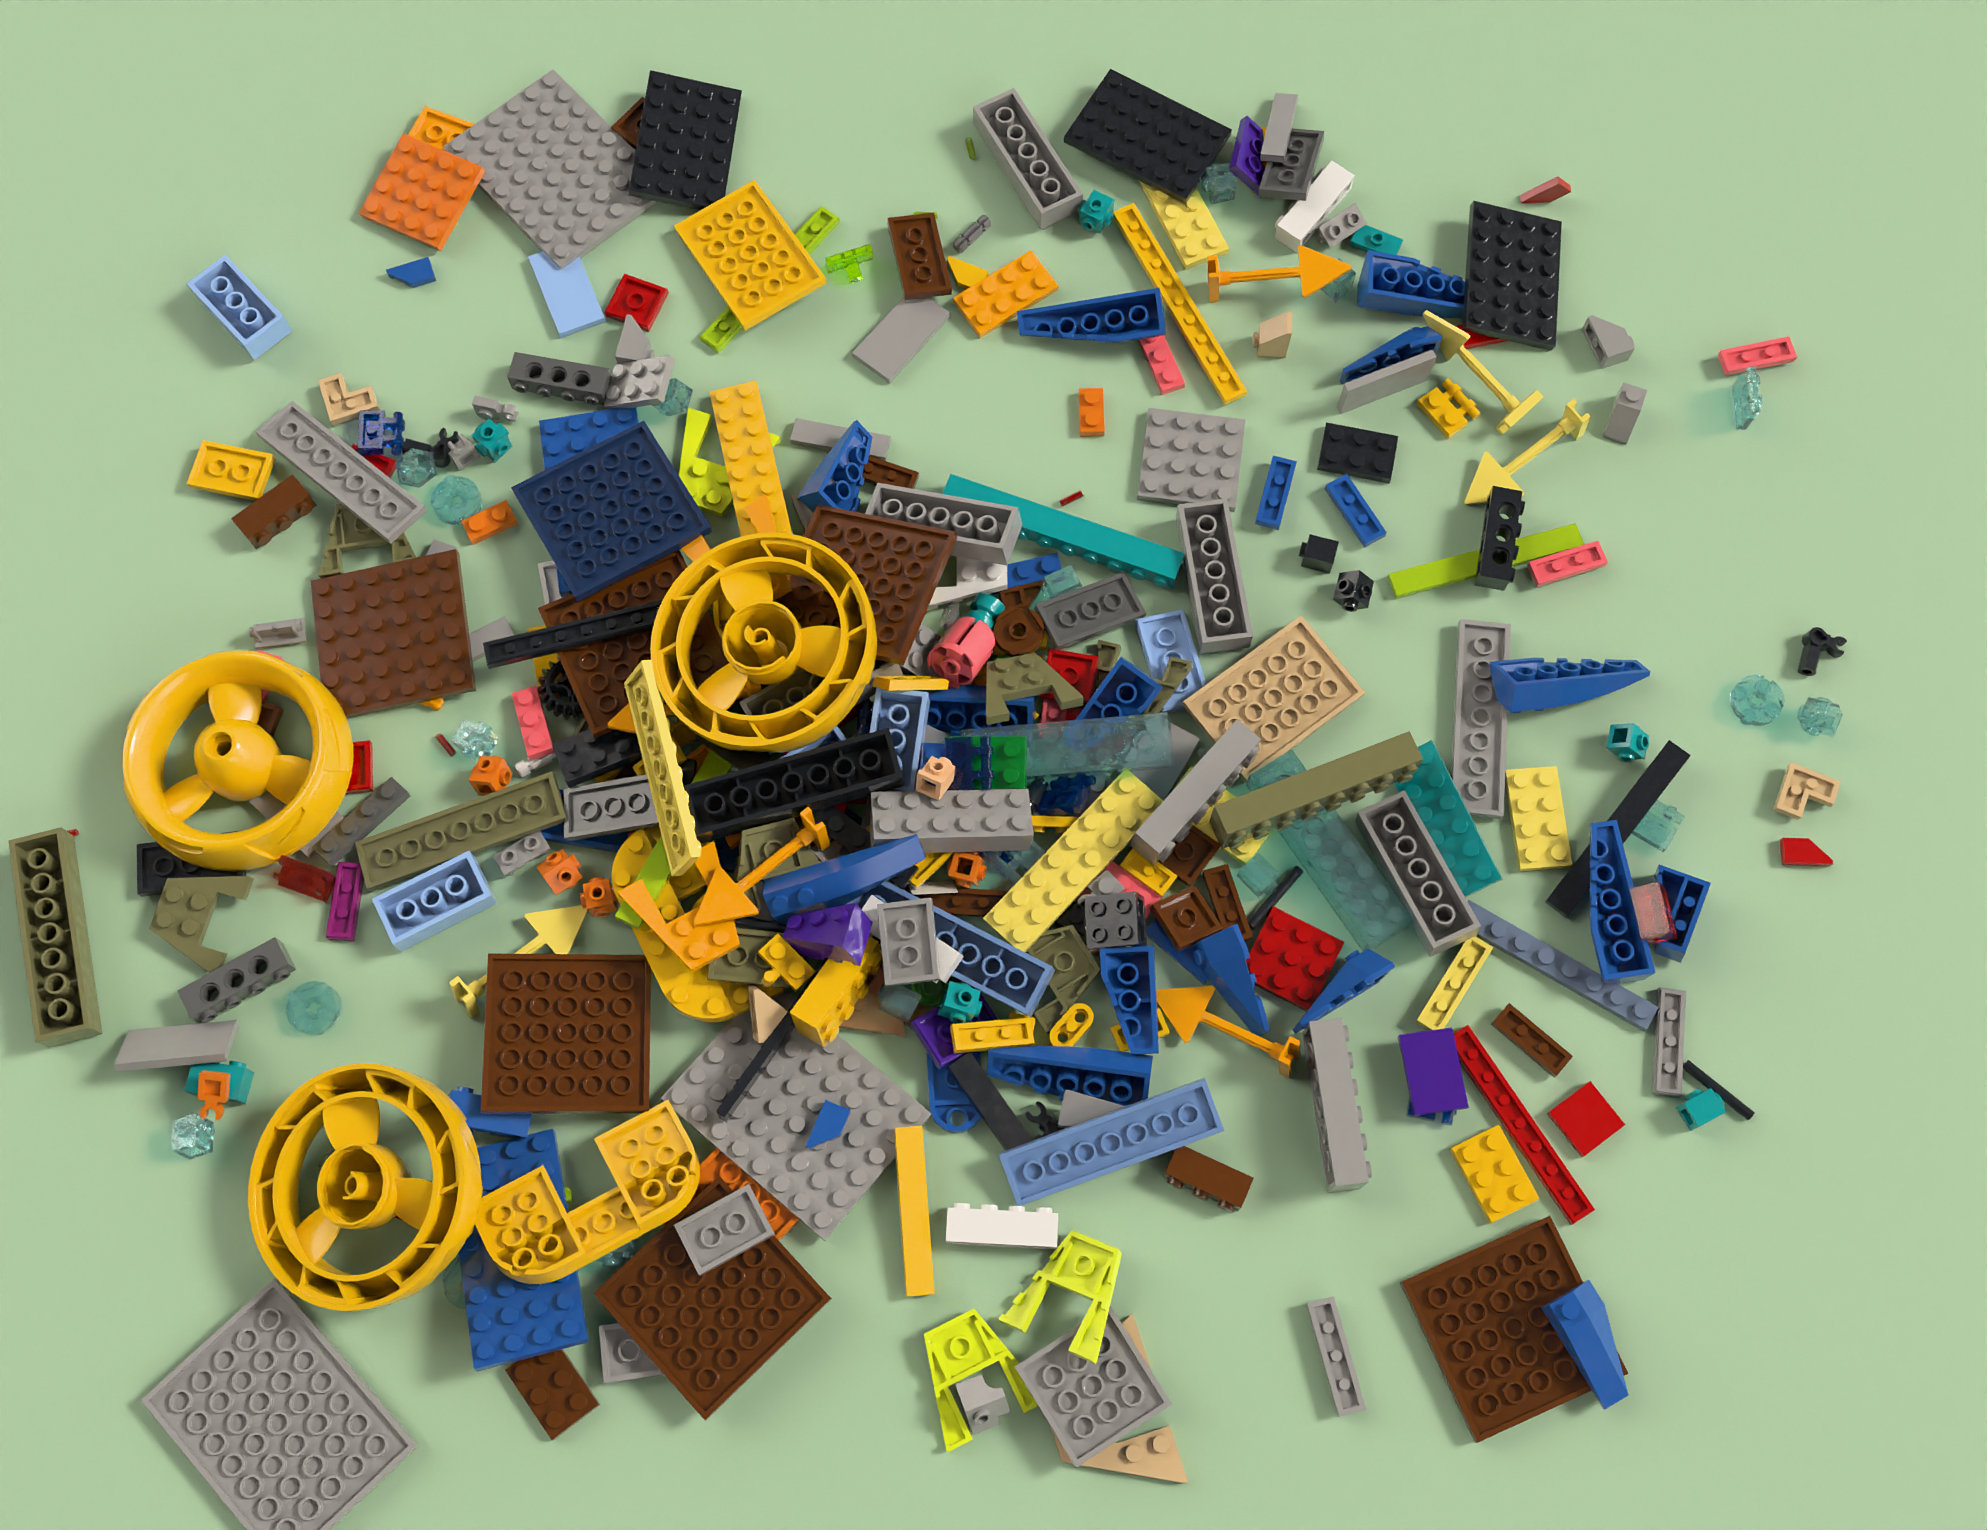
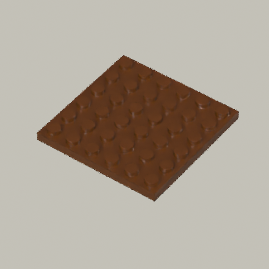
M817 505L803 537L826 546L839 555L854 571L865 589L875 619L877 632L876 660L904 666L957 540L956 532ZM788 574L792 591L773 602L788 608L802 629L812 626H834L841 628L838 609L830 594L809 579Z
M456 549L311 580L320 681L336 698L346 718L476 691L460 555Z
M677 550L579 602L576 601L573 594L543 605L538 610L545 626L551 627L663 600L674 581L687 568V565L680 550ZM708 610L696 628L690 650V670L697 689L712 674L729 664L723 652L722 639ZM652 630L557 653L594 738L615 730L608 728V722L629 703L624 682L642 660H651Z
M488 953L481 1114H639L649 1111L651 967L646 956Z
M720 1176L593 1293L705 1421L832 1300L775 1236L768 1238L702 1276L698 1275L674 1225L734 1192Z
M1551 1216L1400 1282L1475 1443L1481 1442L1592 1391L1541 1308L1583 1283ZM1618 1353L1622 1372L1625 1376L1629 1373Z

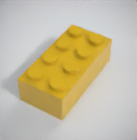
M870 936L868 937L860 966L853 965L848 961L838 963L830 958L826 961L790 1011L796 1029L800 1034L823 1048L828 1042H832L836 1038L839 1026L844 1020H848L851 1017L854 1005L858 999L865 997L870 982L883 963L881 948L877 940Z

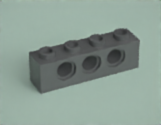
M514 352L507 376L512 389L517 392H532L543 397L555 396L566 401H583L593 406L598 404L604 405L612 377L609 368ZM564 379L562 382L556 383L557 380ZM583 383H588L583 387H579Z
M274 937L179 989L177 992L190 1018L198 1023H206L215 1019L219 1012L237 1007L246 997L262 993L266 990V986L273 982H281L287 979L290 973L297 969L284 944ZM267 963L266 971L258 974L260 966ZM243 977L242 984L234 988L235 981ZM218 990V997L210 1001L211 994Z

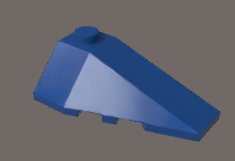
M1121 656L1060 741L1082 756L1146 710L1163 687Z

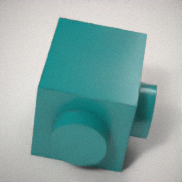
M1700 1088L1686 1095L1688 1101L1676 1107L1690 1131L1726 1113L1722 1098L1712 1088L1704 1092Z

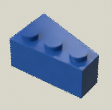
M1660 864L1658 865L1655 872V954L1681 963L1708 893L1710 882Z
M458 1086L457 1090H451L448 1094L467 1118L466 1123L471 1132L479 1131L507 1138H527L532 1114H481V1095L473 1094L474 1089Z

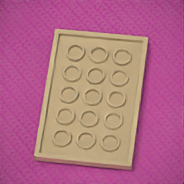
M1301 615L1184 700L1182 705L1213 744L1221 738L1237 719L1261 738L1258 745L1260 751L1256 755L1255 760L1247 769L1242 766L1244 769L1239 774L1242 780L1247 783L1363 697L1365 691Z

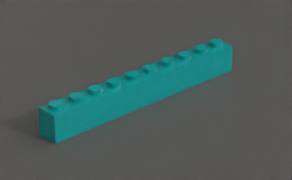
M950 474L942 493L1018 507L1023 525L1017 539H1028L1036 542L1043 548L1051 547L1059 550L1064 555L1081 557L1090 564L1098 563L1106 566L1111 571L1128 573L1134 579L1151 581L1160 588H1174L1185 555L1183 552Z

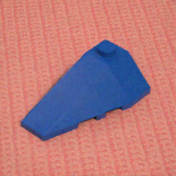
M1429 326L1410 328L1343 368L1340 383L1345 384L1430 350H1433L1436 355L1442 341L1441 334Z
M858 420L850 425L808 478L798 496L812 513H814L817 505L857 512L860 506L861 499L858 498L860 487L864 485L865 478L862 477L864 464L868 463L873 437Z
M1232 925L1201 940L1192 949L1194 961L1200 966L1202 973L1253 1034L1261 1037L1269 1032L1270 1028L1262 999L1255 995L1254 983L1257 981L1255 973H1250L1248 970L1246 959L1250 958L1238 925Z
M1154 946L1100 948L1101 976L1131 1054H1159Z
M1369 948L1361 953L1356 950L1345 957L1346 963L1292 1029L1294 1033L1297 1034L1303 1030L1309 1021H1318L1378 984L1395 967L1393 962Z
M1586 1280L1541 1307L1602 1408L1605 1410L1627 1397L1629 1394L1605 1304L1590 1280Z

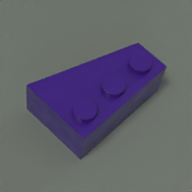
M856 903L789 916L783 938L802 957L820 960L830 958L838 963L848 961L853 965L860 966L873 922Z

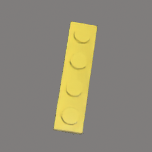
M1476 936L1464 941L1415 1022L1428 1031L1444 1029L1493 947Z

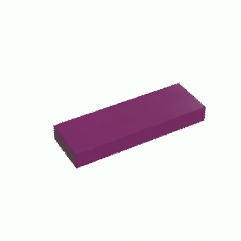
M338 862L326 932L328 940H355L364 884L360 863Z

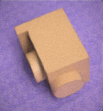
M931 756L923 769L917 773L915 791L939 801L954 780L955 766L945 757L938 759ZM929 781L931 783L936 784V787L931 784H928L927 782Z

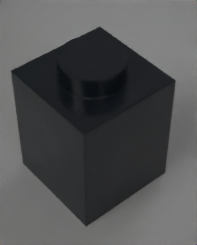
M1310 534L1307 543L1302 542L1298 556L1303 557L1301 566L1330 574L1339 541Z

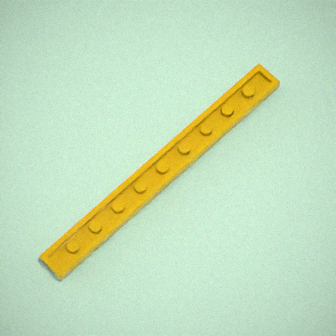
M1132 203L1114 211V221L1154 288H1160L1163 303L1224 405L1246 396L1247 390L1135 204Z

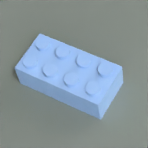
M226 255L187 283L196 299L254 360L292 332L284 316Z
M876 687L870 733L889 728L905 782V786L885 792L916 790L917 773L920 770L921 746L925 740L930 705L928 692L913 690L889 691Z
M470 851L372 898L392 944L401 952L498 904L477 859Z

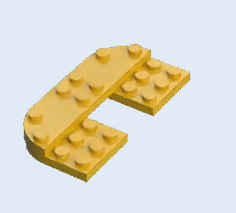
M659 826L651 827L645 831L643 829L636 831L622 844L616 854L612 867V885L620 905L624 900L617 891L635 882L661 837ZM709 842L700 843L701 847L709 844ZM695 864L682 876L672 877L671 875L655 902L666 924L685 914L679 903L680 900L707 888ZM645 922L640 930L631 927L664 995L670 1004L682 1015L701 1020L702 1022L716 1023L732 1019L750 1010L748 985L709 981L707 979L709 964L691 972ZM756 986L771 999L784 993L783 988Z
M669 1100L594 1138L618 1186L568 1213L566 1212L544 1165L481 1198L475 1225L489 1255L501 1272L515 1281L526 1284H544L559 1280L669 1221L688 1205L698 1187L700 1165L692 1142Z

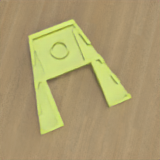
M688 408L679 477L701 511L723 517L733 505L726 466L697 458L712 422V415ZM769 433L773 449L781 440L780 436Z
M1072 1230L1049 1257L1051 1259L1042 1271L1038 1270L1032 1278L1034 1281L1024 1293L1020 1292L1013 1300L1014 1305L1005 1315L1002 1314L999 1320L1009 1327L1026 1333L1050 1284L1089 1299L1092 1303L1069 1347V1352L1096 1365L1122 1255L1121 1251L1118 1248Z
M974 1308L924 1333L947 1453L973 1440L948 1387L973 1373L999 1361L1023 1413L1038 1406L1015 1369L1019 1362Z

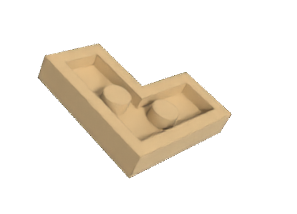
M342 373L318 380L329 419L333 426L380 411L372 386L348 392Z
M1791 762L1787 766L1773 811L1799 820L1802 817L1807 799L1831 807L1834 805L1841 781Z

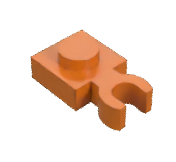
M206 1070L199 1073L197 1100L205 1101V1105L200 1110V1117L202 1119L208 1116L209 1109L215 1111L216 1120H220L224 1115L225 1110L221 1103H226L229 1099L230 1073Z

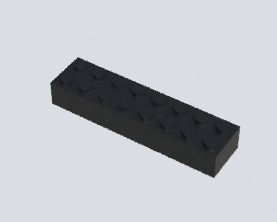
M886 728L684 785L683 787L689 796L688 807L690 814L695 820L694 830L696 838L700 843H705L740 833L743 830L800 816V812L807 807L812 812L870 796L871 792H885L905 786L890 730Z

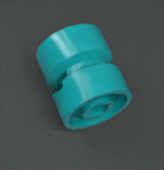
M977 593L970 605L971 610L967 611L964 617H974L973 625L979 620L983 621L993 632L994 621L1005 610V606L1001 601L989 594Z

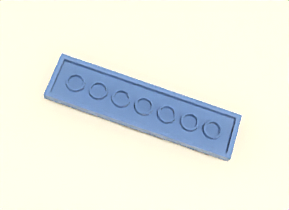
M1202 1078L999 1153V1158L1017 1206H1021L1223 1132L1224 1128L1206 1079Z

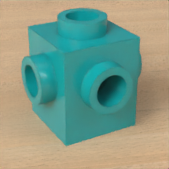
M1094 189L1087 201L1083 200L1079 206V224L1089 231H1095L1100 234L1104 226L1108 227L1113 219L1115 199Z
M490 419L478 425L472 434L476 443L474 445L476 450L482 456H488L495 463L512 447V444L508 438V430L501 423L495 424Z
M1634 723L1611 724L1606 748L1623 762L1645 759L1646 750L1649 747V735Z
M950 981L943 991L937 1015L949 1018L951 1022L956 1024L969 1023L974 1016L978 1017L982 1001H979L981 991L974 989L973 986L966 983L958 984Z

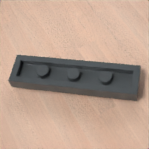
M390 777L312 848L333 867L356 846V841L364 839L411 795L393 777Z

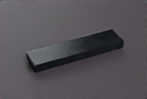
M968 1052L947 1067L1005 1151L1033 1140L971 1052Z

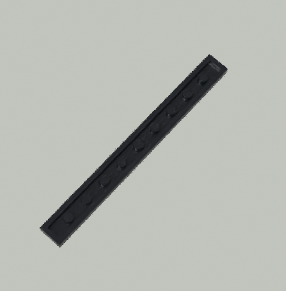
M698 734L695 736L697 741L737 770L771 761L760 752L726 749L706 740ZM832 806L812 812L815 824L823 822L828 836L851 853L871 848L870 832L836 807ZM914 865L889 880L904 890L919 868Z

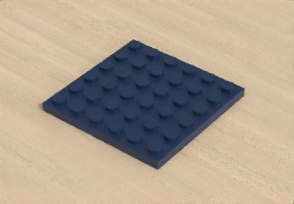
M645 421L511 487L577 602L683 548L702 535L704 537L712 533L711 526Z

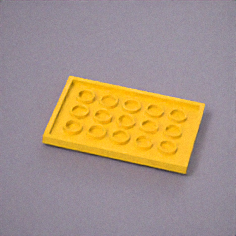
M755 180L674 225L676 233L745 331L827 284L826 277Z

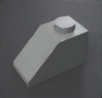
M627 314L615 355L617 364L654 358L655 351L652 350L649 339L632 315Z
M1593 315L1587 318L1582 330L1601 369L1628 361L1635 348L1634 341L1628 336L1625 328Z
M1627 383L1622 384L1615 396L1603 434L1604 438L1627 444L1640 414L1647 390Z

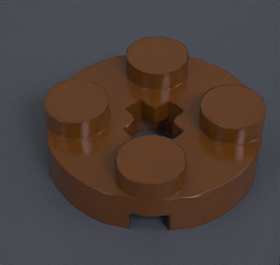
M1010 607L1001 612L996 619L994 625L995 643L1002 652L1010 657L1034 653L1043 642V621L1035 611L1029 608L1026 610L1020 609V607ZM1014 628H1024L1023 636L1013 635Z

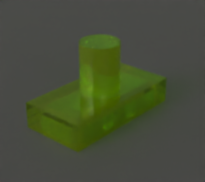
M871 244L826 257L825 267L827 273L845 269L850 283L862 280L863 276L859 264L873 260Z

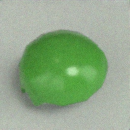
M948 979L946 983L939 980L937 984L933 981L911 983L910 992L919 1003L927 1007L938 1006L941 1002L943 991L950 980Z

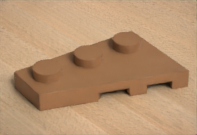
M897 985L886 986L880 996H874L867 992L864 998L858 999L854 1005L851 1017L848 1020H844L839 1028L872 1031V1033H886L906 1037Z

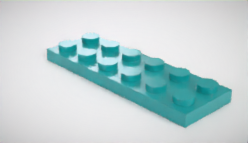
M1430 740L1418 746L1423 760L1418 767V771L1414 773L1413 779L1404 784L1395 782V785L1399 792L1405 790L1466 898L1503 880L1434 742Z

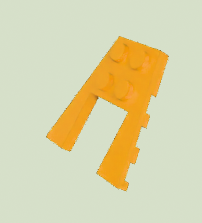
M766 494L744 507L758 533L776 532L770 501ZM702 535L681 548L693 562L711 550ZM769 574L773 587V601L792 591L788 574Z
M714 841L701 847V857L694 863L707 887H709L716 868L720 866ZM642 879L617 891L619 896L664 941L691 972L741 947L734 919L695 926L694 920L700 908L699 906L666 924Z

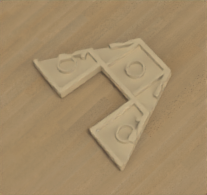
M1132 1314L1122 1325L1150 1368ZM1170 1426L1119 1443L1114 1442L1081 1464L1083 1466L1188 1483ZM1052 1430L1061 1461L1072 1463Z

